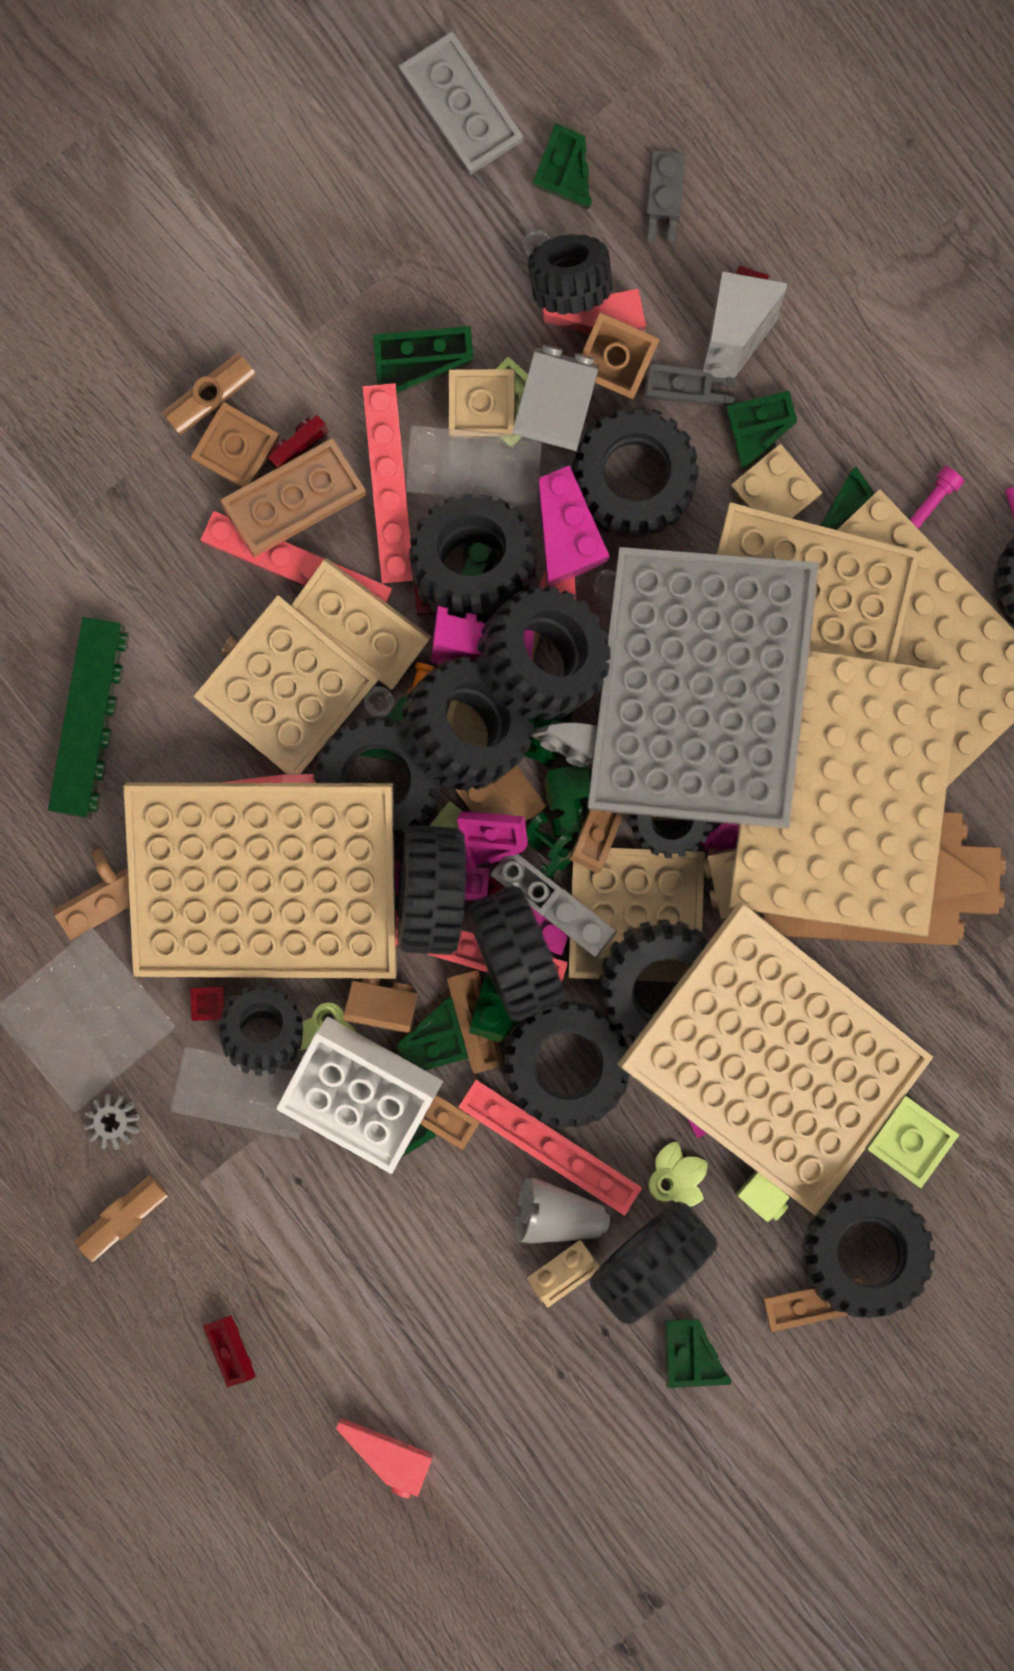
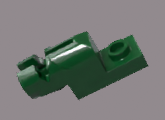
M573 765L548 770L544 782L548 809L551 812L558 811L564 814L560 818L551 821L554 837H561L566 832L570 835L578 834L584 821V804H581L580 800L589 799L591 781L588 765L584 767Z

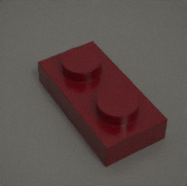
M318 415L312 419L309 417L304 419L295 428L296 433L287 441L282 439L273 446L270 451L272 454L268 458L275 469L304 454L329 432L325 422Z
M232 1315L203 1325L227 1388L255 1378L256 1374L252 1367L251 1359L246 1352L239 1329Z

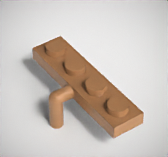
M101 848L95 849L92 852V857L96 870L103 879V882L53 910L55 918L70 940L130 907L128 867L115 874L109 866L104 850Z

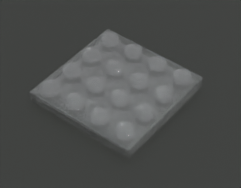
M90 927L0 1003V1025L74 1113L79 1111L177 1028L174 1022L93 927Z

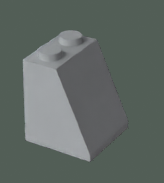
M722 272L713 309L703 372L711 373V375L718 378L736 377L777 322L787 283Z
M543 345V349L536 348L512 434L577 451L600 365L593 363V357L575 353L574 358L562 355V349L554 346Z

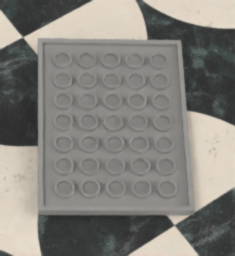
M619 547L608 638L611 659L606 661V663H609L610 669L608 676L603 679L604 684L602 687L588 803L590 810L790 829L819 570L818 562Z

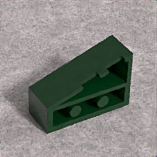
M471 326L373 334L377 385L396 383L397 395L447 374L449 370H456L474 361Z

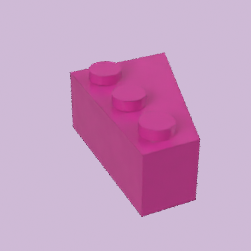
M570 466L539 478L538 491L547 586L552 587L608 563L609 554Z
M438 606L431 664H437L438 666L447 660L454 661L457 657H468L470 662L475 657L478 658L482 654L477 649L478 639L483 636L481 630L485 623L477 622V615L466 613L465 619L447 615L448 608ZM525 630L524 644L529 657L532 659L534 631Z

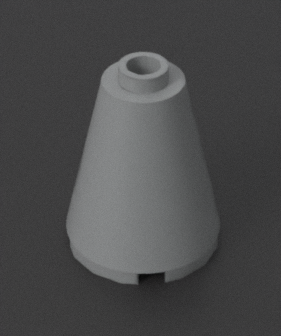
M527 1178L525 1180L517 1206H521V1217L515 1218V1235L518 1242L533 1244L599 1239L602 1233L607 1232L610 1216L609 1213H605L603 1205L538 1178Z

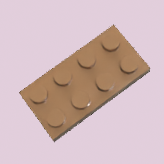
M332 438L220 500V505L253 558L366 496V490Z

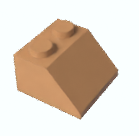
M600 312L581 354L593 357V363L600 365L595 383L634 399L660 338Z
M517 766L495 783H490L485 788L476 790L472 787L468 791L455 790L469 812L524 816L525 823L547 808L546 804Z
M360 978V982L352 981L343 1017L344 1021L411 1032L418 993L411 992V985L393 982L392 988L379 986L380 979Z

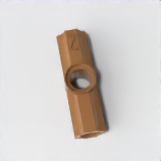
M237 352L210 375L199 378L191 390L165 409L162 414L181 436L207 414L217 411L226 399L252 380L256 374L243 356ZM212 387L217 390V395L214 399L206 401L201 398L204 389Z
M150 1174L124 1198L121 1196L99 1215L101 1218L89 1226L74 1242L84 1256L91 1262H94L119 1239L123 1240L143 1222V1218L159 1206L169 1195L163 1186Z

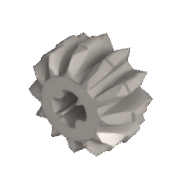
M111 1094L104 1095L105 1106L101 1101L95 1099L92 1104L98 1112L92 1110L85 1112V1116L94 1119V1121L84 1124V1129H95L96 1132L89 1137L91 1142L96 1141L100 1136L102 1137L100 1142L101 1149L107 1148L110 1139L114 1150L120 1149V1138L125 1144L129 1145L132 1143V1138L127 1131L134 1134L140 1131V1128L131 1125V1121L140 1120L141 1116L140 1114L130 1116L129 1112L136 1106L134 1102H130L125 1107H122L125 1101L124 1095H118L114 1104ZM112 1113L116 1114L115 1120L120 1122L119 1127L112 1128L111 1131L108 1129L109 1123L105 1121V1118L113 1116Z

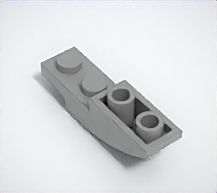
M582 723L553 724L534 729L532 737L541 741L540 745L545 749L559 752L566 756V760L570 764L584 767L594 762L598 726Z
M519 854L505 856L491 874L507 888L510 886L520 887L534 910L547 918L596 958H598L617 933L615 929L594 914L593 911Z

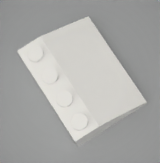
M327 1016L308 1047L277 1110L392 1174L443 1081Z

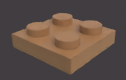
M223 402L190 458L236 486L243 488L255 481L269 457L271 449L279 440L280 434Z

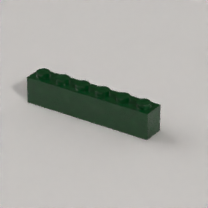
M82 617L48 811L52 813L92 819L93 812H98L101 794L96 793L98 780L103 781L106 772V761H102L104 748H109L112 738V729H108L110 716H115L118 698L113 696L115 684H120L123 676V665L119 664L121 652L127 651L129 633L125 632V627L121 623Z

